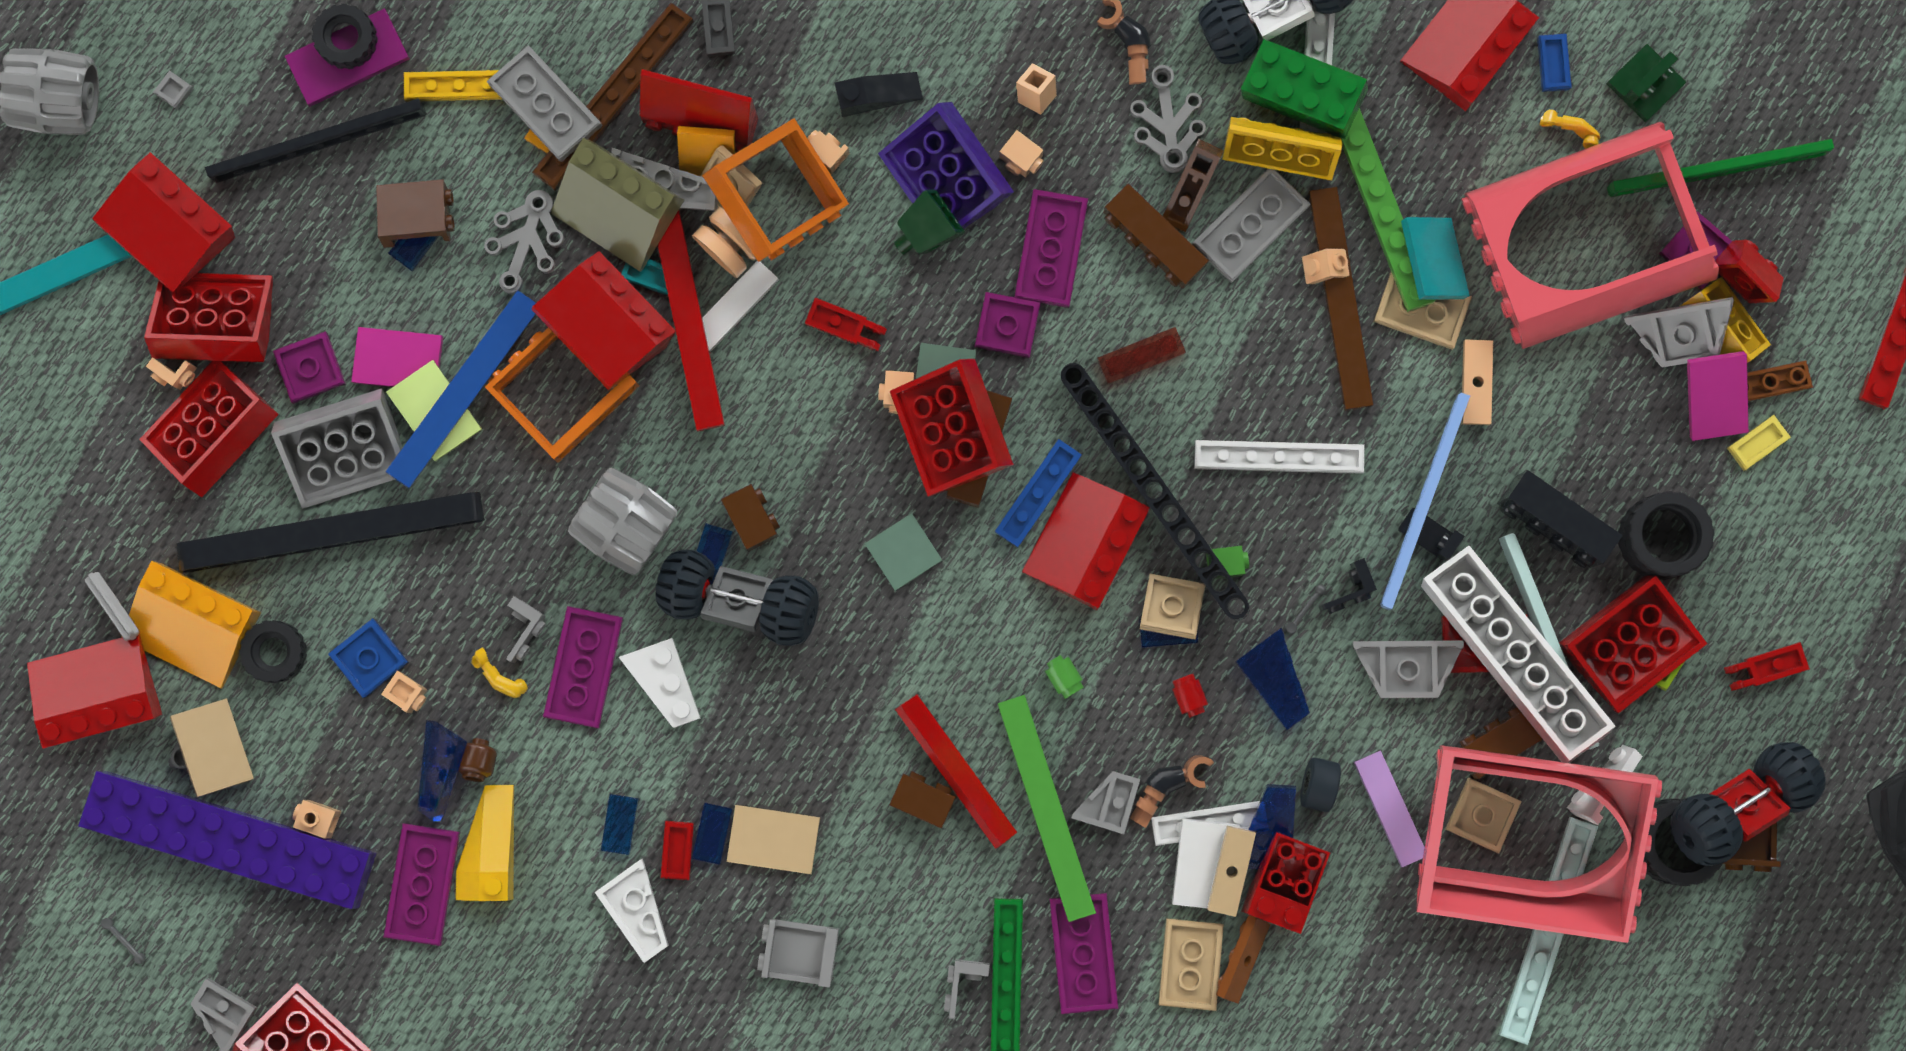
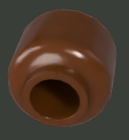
M473 738L472 743H465L461 746L456 766L457 770L465 780L484 782L485 778L491 777L494 772L497 752L489 746V741Z

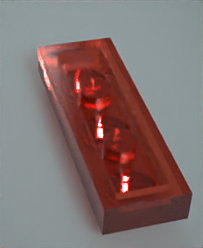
M1173 327L1100 356L1097 360L1108 385L1186 354L1176 327Z

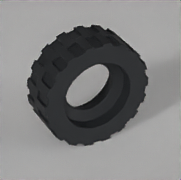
M342 3L341 5L335 4L329 9H324L322 14L315 19V25L312 27V41L315 43V49L328 64L335 65L339 69H354L353 67L362 66L365 61L371 58L372 53L375 52V45L378 42L376 28L365 12L359 10L356 6ZM344 23L353 25L358 31L357 43L347 50L338 49L331 40L334 28Z
M266 620L260 624L253 625V628L245 633L246 636L240 643L241 650H239V655H241L242 659L240 661L242 666L246 668L245 671L254 676L253 678L267 683L286 682L289 678L295 677L298 674L297 672L303 668V662L307 657L305 650L307 646L303 641L304 637L297 631L298 629L288 623L276 620ZM270 638L282 640L287 647L285 660L276 666L265 664L260 657L261 645Z

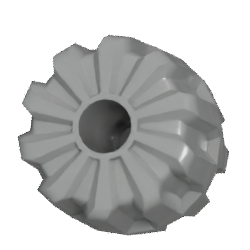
M14 48L9 50V54H6L2 61L4 71L0 72V116L2 121L12 128L43 134L83 135L89 132L96 118L99 101V76L94 60L85 55L55 49Z
M609 468L590 491L586 501L580 506L578 513L570 523L568 532L601 559L629 574L636 575L645 565L673 523L677 510L645 484L615 468Z

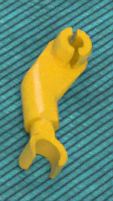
M1549 109L1540 119V126L1556 125L1560 126L1561 129L1574 131L1584 139L1583 147L1585 149L1599 143L1600 133L1582 118L1566 115L1559 117L1555 110Z
M483 647L475 651L471 663L475 668L481 667L483 669V675L494 690L512 698H518L527 691L528 687L523 679L512 681L500 675L497 668L488 661Z

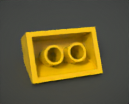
M1720 277L1680 306L1733 297L1734 302L1720 355L1744 351L1747 354L1748 363L1771 344L1724 279Z

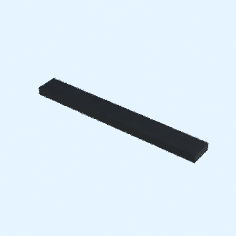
M418 98L207 166L205 170L211 180L219 183L424 117L427 113L424 104Z

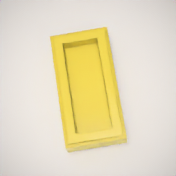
M1772 415L1727 449L1742 470L1745 471L1791 437L1775 415Z

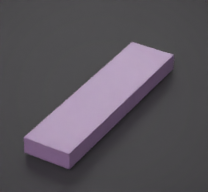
M1375 752L1353 762L1400 866L1404 867L1422 859L1424 845L1382 752Z

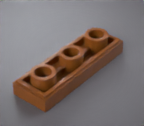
M1806 360L1747 373L1748 402L1813 388ZM1766 378L1770 379L1772 383L1771 387L1766 385Z
M1251 915L1242 923L1240 937L1235 948L1229 954V964L1225 973L1218 981L1217 996L1239 1004L1271 925L1270 923Z

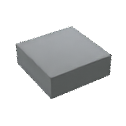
M169 70L153 93L178 110L194 88Z

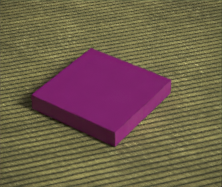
M1696 211L1709 246L1715 245L1718 255L1714 256L1716 260L1732 241ZM1684 225L1659 253L1667 261L1694 252ZM1705 283L1697 287L1700 290H1702L1708 283Z
M985 292L975 348L1030 358L1040 302Z
M326 331L273 350L290 401L293 404L346 385Z

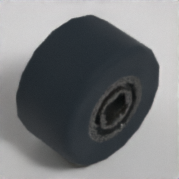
M1320 758L1310 759L1305 770L1300 793L1302 807L1323 812L1331 811L1340 785L1341 767L1339 763Z

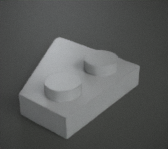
M1112 771L1077 808L1071 818L1124 834L1140 779Z
M210 978L205 979L191 1002V1006L196 1014L202 1018L205 1029L209 1035L212 1034L220 1047L219 1051H231L234 1044L257 1009L253 1004Z

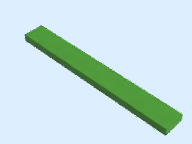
M1025 695L998 703L1068 922L1095 914L1096 911Z

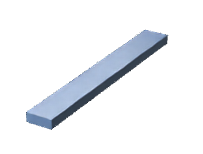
M1460 393L1455 398L1380 603L1381 607L1387 610H1391L1395 603L1470 395Z

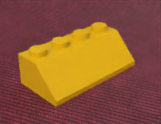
M1231 117L1222 160L1332 181L1342 149L1341 137H1335L1328 133L1320 134L1305 131L1301 128H1288L1274 123H1261L1247 118Z

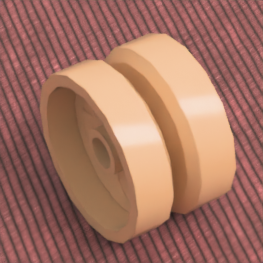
M718 207L709 218L712 226L719 233L717 234L708 226L701 225L692 237L722 268L733 277L738 278L747 267L745 261L737 252H740L747 259L755 260L756 258L725 210Z

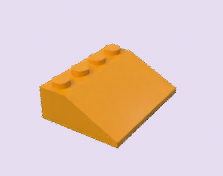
M151 561L138 586L129 616L139 629L144 651L222 689L239 657L241 640L246 636L245 633L256 624L261 612L162 563Z

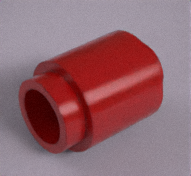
M1194 673L1172 681L1175 687L1172 690L1181 714L1188 713L1190 718L1205 712L1203 706L1208 705L1200 681L1195 679Z

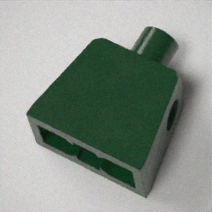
M935 189L925 190L898 220L897 224L904 234L894 241V244L903 255L913 248L919 254H927L963 235L965 231Z

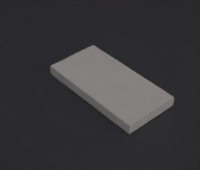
M529 45L487 80L488 85L560 162L577 149L583 138L588 139L602 127L601 122Z
M1267 169L1192 245L1232 283L1311 204L1276 170Z

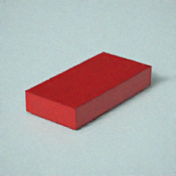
M665 821L661 878L690 880L694 823Z

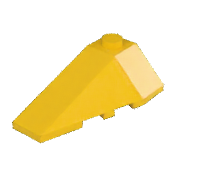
M514 785L484 786L456 870V900H513Z

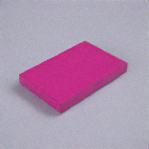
M358 327L351 382L354 384L394 387L432 360L440 368L443 336Z
M1741 351L1688 359L1689 432L1691 440L1749 433L1747 354Z

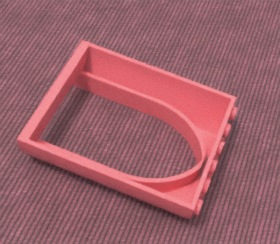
M1657 122L1464 194L1465 198L1461 199L1466 214L1471 213L1474 219L1473 224H1471L1473 234L1476 240L1481 239L1483 243V250H1481L1483 261L1486 266L1491 265L1493 270V276L1490 277L1495 292L1501 291L1503 297L1500 303L1505 318L1510 317L1514 328H1511L1510 332L1515 345L1520 343L1522 349L1717 280L1719 266L1714 259V256L1718 255L1715 245L1709 246L1670 144L1674 139L1671 130L1665 131L1664 123ZM1654 149L1694 251L1693 253L1613 282L1583 290H1562L1541 285L1521 274L1507 259L1508 242L1513 225L1523 210L1539 195L1559 184Z
M1440 745L1436 756L1438 767L1422 864L1419 863L1417 912L1628 943L1630 933H1635L1637 917L1633 916L1635 906L1639 907L1641 903L1642 890L1638 889L1640 879L1644 880L1646 877L1647 863L1643 861L1645 852L1649 853L1651 850L1652 836L1648 834L1650 825H1655L1657 808H1654L1655 797L1660 798L1662 781L1658 780L1655 775ZM1452 769L1555 783L1578 789L1598 800L1613 814L1622 828L1625 837L1617 851L1602 865L1588 873L1565 880L1540 881L1436 866Z

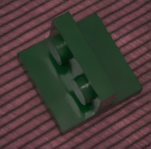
M1646 44L1606 85L1646 123L1686 81L1671 67L1678 60L1671 51L1662 58Z

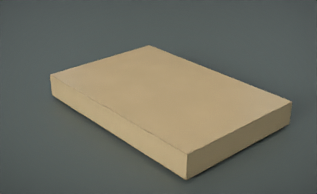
M1390 272L1373 322L1453 350L1472 296L1466 299H1435L1433 304L1407 312L1392 272Z
M227 698L170 716L197 798L254 779Z
M735 805L727 862L812 874L820 817Z
M1166 918L1158 1005L1216 1011L1218 997L1216 993L1218 991L1224 924Z

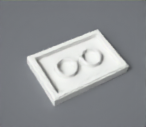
M1182 818L1172 896L1173 905L1207 908L1226 826L1240 828L1239 824ZM1229 867L1226 873L1233 874L1235 867Z

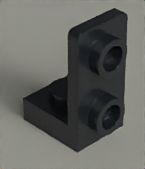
M1415 508L1409 511L1398 528V531L1403 535H1406ZM1426 515L1417 544L1445 562L1451 558L1465 536L1456 530L1449 531Z
M1365 558L1351 563V570H1348L1352 584L1354 586L1358 585L1360 590L1318 606L1320 612L1328 609L1329 614L1345 609L1344 603L1354 599L1355 604L1372 598L1370 593L1377 590Z

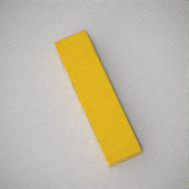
M499 70L404 72L405 102L418 98L420 101L502 100L487 83V80Z

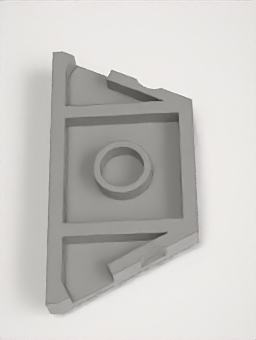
M1733 297L1632 314L1627 315L1624 320L1628 326L1631 325L1641 337L1639 340L1645 348L1653 353L1654 359L1661 367L1686 364L1688 359L1720 355L1734 300Z
M1464 640L1353 641V648L1380 699L1438 698L1464 646Z

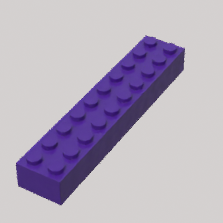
M96 771L78 825L85 829L349 909L360 907L376 857L375 852L329 838L325 839L290 826L108 771Z

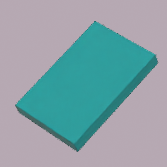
M1404 218L1401 224L1419 300L1466 299L1469 297L1470 294L1452 218Z

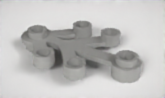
M1159 65L1152 72L1151 82L1154 87L1158 88L1162 118L1148 109L1146 103L1142 100H1136L1131 104L1130 113L1134 118H1142L1165 135L1166 145L1152 137L1149 129L1146 127L1136 129L1134 141L1138 145H1146L1160 156V164L1164 170L1170 173H1178L1186 167L1188 162L1186 152L1197 138L1204 135L1206 125L1201 120L1192 121L1189 126V132L1179 144H1177L1176 133L1191 113L1200 108L1202 98L1197 93L1188 94L1185 104L1174 117L1169 89L1174 79V73L1169 66ZM1165 75L1167 81L1160 83L1157 80V76ZM1190 98H1196L1198 100V105L1191 106L1188 103V100ZM1135 105H1141L1144 111L1142 113H1136L1134 112L1133 107ZM1194 125H1200L1202 127V132L1195 133L1192 130V127ZM1145 132L1147 139L1139 140L1137 134ZM1171 155H1175L1178 157L1179 162L1172 164L1168 158Z
M543 190L531 192L526 197L524 205L508 213L500 211L494 216V223L501 230L508 229L512 222L528 216L525 226L498 239L491 237L485 241L484 248L492 256L499 255L503 249L519 242L509 271L504 272L499 279L500 287L507 294L513 295L517 290L521 291L523 287L520 273L530 245L538 259L537 267L541 272L551 273L555 268L554 260L548 256L536 231L539 220H541L547 231L546 239L552 247L557 248L564 243V235L557 229L550 215L553 200ZM537 199L543 200V205L540 208L534 207V202ZM502 216L508 218L507 223L504 225L498 223L499 218ZM559 234L560 240L556 243L551 242V236ZM491 243H498V248L495 251L489 250ZM544 260L551 261V265L547 269L541 267ZM509 277L515 278V283L512 286L506 285V279Z

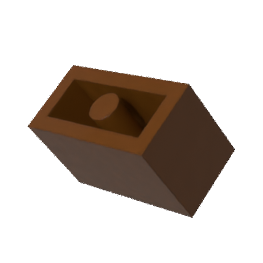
M752 484L721 499L748 552L779 537L776 530L780 526L773 513L767 515L763 507L767 501L760 488L755 490Z
M913 771L910 772L909 776L903 774L889 805L942 829L955 799V796L950 795L952 789L940 783L932 787L925 783L926 777Z

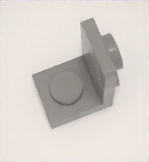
M513 596L507 605L514 610L511 615L525 624L528 619L531 621L506 658L509 662L516 663L517 660L522 661L529 652L530 647L528 643L532 637H538L546 625L543 620L546 616L521 599Z
M955 959V966L949 965L947 982L953 983L951 995H945L944 1011L949 1012V1019H955L960 973L965 974V979L982 981V976L989 975V963Z

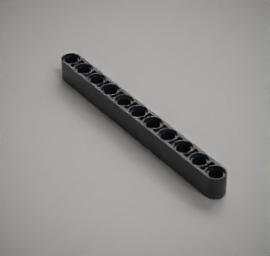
M1069 363L1065 365L1061 371L1063 384L1219 606L1230 619L1234 621L1245 619L1250 612L1248 600L1088 373L1080 364ZM1073 371L1082 373L1081 380L1076 384L1068 382V375ZM1090 393L1096 394L1098 396L1097 403L1091 407L1085 406L1083 403L1084 397ZM1105 416H1111L1114 419L1113 426L1109 429H1101L1099 426L1100 420ZM1120 439L1130 441V447L1125 452H1118L1115 449L1116 442ZM1138 461L1144 462L1146 464L1145 472L1141 475L1132 474V465ZM1153 484L1162 486V494L1158 498H1150L1147 494L1148 488ZM1169 507L1177 508L1179 511L1178 518L1172 522L1164 519V512ZM1186 530H1191L1195 533V539L1189 545H1184L1180 542V535ZM1202 553L1209 554L1212 559L1211 564L1206 568H1200L1196 564L1197 557ZM1218 576H1223L1228 580L1227 588L1221 592L1215 591L1212 587L1213 580ZM1233 600H1241L1245 605L1244 611L1239 615H1233L1229 612V604Z
M470 492L177 543L176 549L180 573H188L485 521L480 492Z

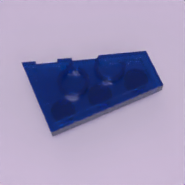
M1280 628L1236 660L1235 663L1285 730H1288L1310 714L1300 681L1297 678L1282 628Z
M426 720L417 810L432 821L442 822L467 741L438 722Z
M1266 785L1248 829L1256 833L1248 869H1259L1276 832L1293 838L1296 786Z

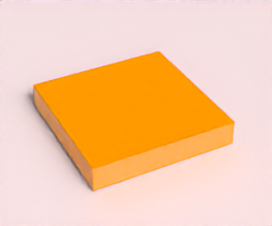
M678 126L679 170L700 176L715 150L721 145L733 155L735 154V130Z

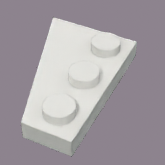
M673 638L619 657L673 728L701 719Z
M1622 745L1610 754L1608 762L1602 768L1633 772L1643 756L1636 749ZM1579 790L1573 795L1572 802L1568 805L1567 809L1575 816L1599 825L1603 819L1599 813L1604 805L1592 796Z
M643 859L595 892L644 963L669 946Z

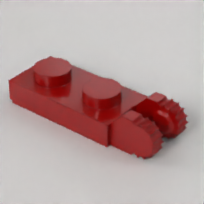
M814 298L804 323L829 335L855 345L860 344L875 351H878L881 345L874 340L861 336L864 327L878 335H885L887 331L885 327L867 320V317L818 298Z
M1801 642L1746 658L1744 662L1724 667L1725 674H1733L1747 668L1750 676L1749 679L1738 680L1730 684L1731 691L1751 685L1758 686L1810 669Z

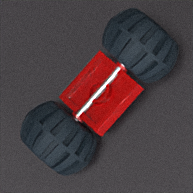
M1780 742L1771 745L1759 755L1753 771L1750 769L1746 770L1709 794H1697L1683 800L1676 807L1671 817L1670 828L1676 844H1678L1679 849L1685 853V856L1697 864L1713 866L1727 862L1737 853L1742 840L1745 842L1786 817L1789 813H1798L1814 806L1821 798L1826 785L1823 767L1820 766V762L1809 749L1798 743Z

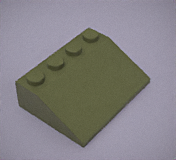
M583 138L568 163L551 214L642 272L684 199L597 143Z

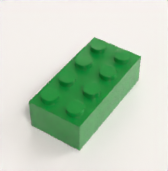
M1263 39L1241 87L1243 99L1346 139L1367 93L1368 83L1366 78Z

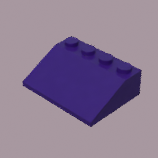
M952 102L937 103L878 153L912 204L923 191L935 189L963 229L994 209L1014 193Z

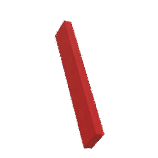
M918 694L896 708L895 711L994 848H998L1017 833L1015 828Z

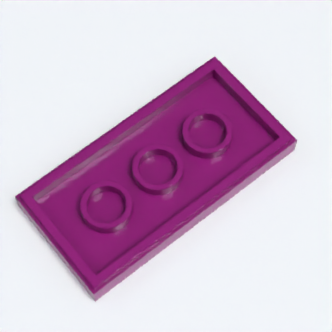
M385 8L368 16L376 28L378 42L375 45L376 50L372 53L371 58L360 67L339 69L335 65L328 64L315 49L314 42L285 55L286 61L309 107L410 59ZM350 24L331 34L333 45L342 50L352 48L358 40L357 29Z
M1033 189L1015 298L1065 308L1070 307L1088 198Z
M567 606L543 717L600 729L623 617Z
M402 824L384 938L436 946L442 945L460 832Z
M1107 893L1091 894L1096 913L1068 922L1061 897L1049 899L1061 1014L1118 1009Z

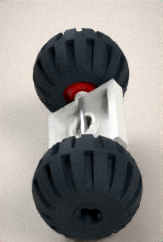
M1210 0L1199 12L1198 20L1203 34L1218 61L1222 64H1237L1247 60L1258 48L1259 39L1253 24L1256 25L1263 39L1270 40L1315 17V14L1308 0H1243L1249 12L1248 14L1240 0ZM1310 0L1315 10L1321 14L1340 12L1353 1Z

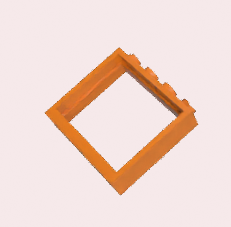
M795 118L715 165L702 175L758 262L767 256L771 261L785 252L782 248L783 246L788 244L790 248L794 247L804 240L803 233L808 232L809 236L824 227L821 222L825 219L828 223H831L842 216L839 210L849 204ZM782 141L825 210L771 244L728 178L727 173Z
M548 327L543 333L539 331L534 334L528 342L530 345L521 352L519 350L515 352L508 360L510 364L502 371H495L485 388L541 447L559 463L639 387V384L630 375L624 378L552 445L502 392L509 383L558 338Z

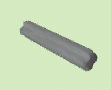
M99 572L88 574V577L85 579L86 585L123 639L126 641L136 639L139 629Z

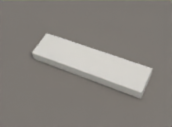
M756 261L703 317L710 352L779 281L761 262Z
M1264 800L1151 818L1155 846L1179 842L1182 818L1239 824L1241 829L1250 831L1269 829Z

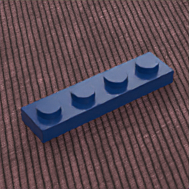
M1058 439L1003 518L995 533L1018 548L1082 454Z

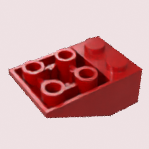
M1276 832L1250 885L1241 911L1301 934L1330 852Z

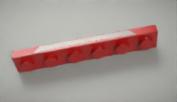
M1906 268L1859 396V400L1883 409L1889 407L1906 360Z

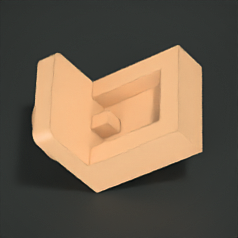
M1323 249L1302 257L1306 284H1316L1334 277L1344 278L1349 276L1345 249Z
M153 357L146 365L148 369L153 371L151 377L163 386L169 383L179 390L183 386L187 387L195 377L194 371L197 369L193 364L184 361L175 373Z
M397 671L381 695L401 707V710L412 714L414 710L418 711L425 703L427 697L424 694L427 692V689L402 672Z

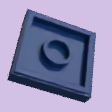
M373 618L328 654L362 698H366L409 663Z

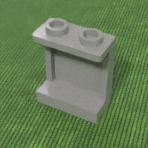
M770 919L769 925L764 924L762 941L766 942L765 953H760L757 970L762 971L761 978H777L818 984V986L830 988L839 928Z

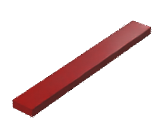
M678 210L658 243V249L697 432L725 426L681 214L680 210Z

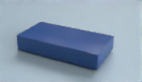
M1567 34L1539 35L1537 43L1542 92L1570 90L1572 87Z

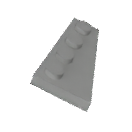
M612 148V154L684 199L679 209L716 211L718 208V199L703 177Z

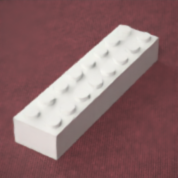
M1470 546L1464 548L1423 578L1422 589L1561 762H1572L1611 733L1616 727Z

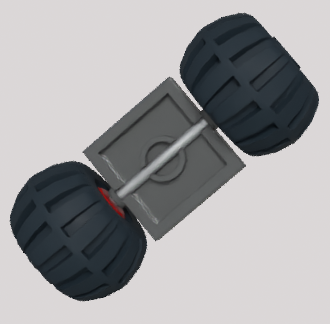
M679 550L667 556L658 574L655 589L656 602L659 608L675 619L688 620L701 615L704 620L756 632L758 624H760L761 632L770 641L782 646H794L807 640L814 627L819 607L817 589L802 577L782 576L773 580L720 566L716 575L712 561L704 554L695 550Z

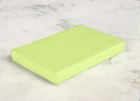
M432 360L386 391V393L415 432L450 383L435 361ZM468 409L432 457L434 461H438L482 430Z

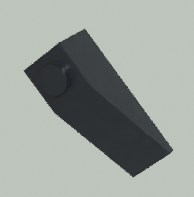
M917 72L862 76L835 82L842 117L923 99Z

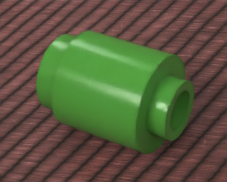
M1059 655L1046 663L1049 669L1045 673L1057 693H1061L1064 699L1084 688L1081 683L1083 679L1069 657L1063 659Z

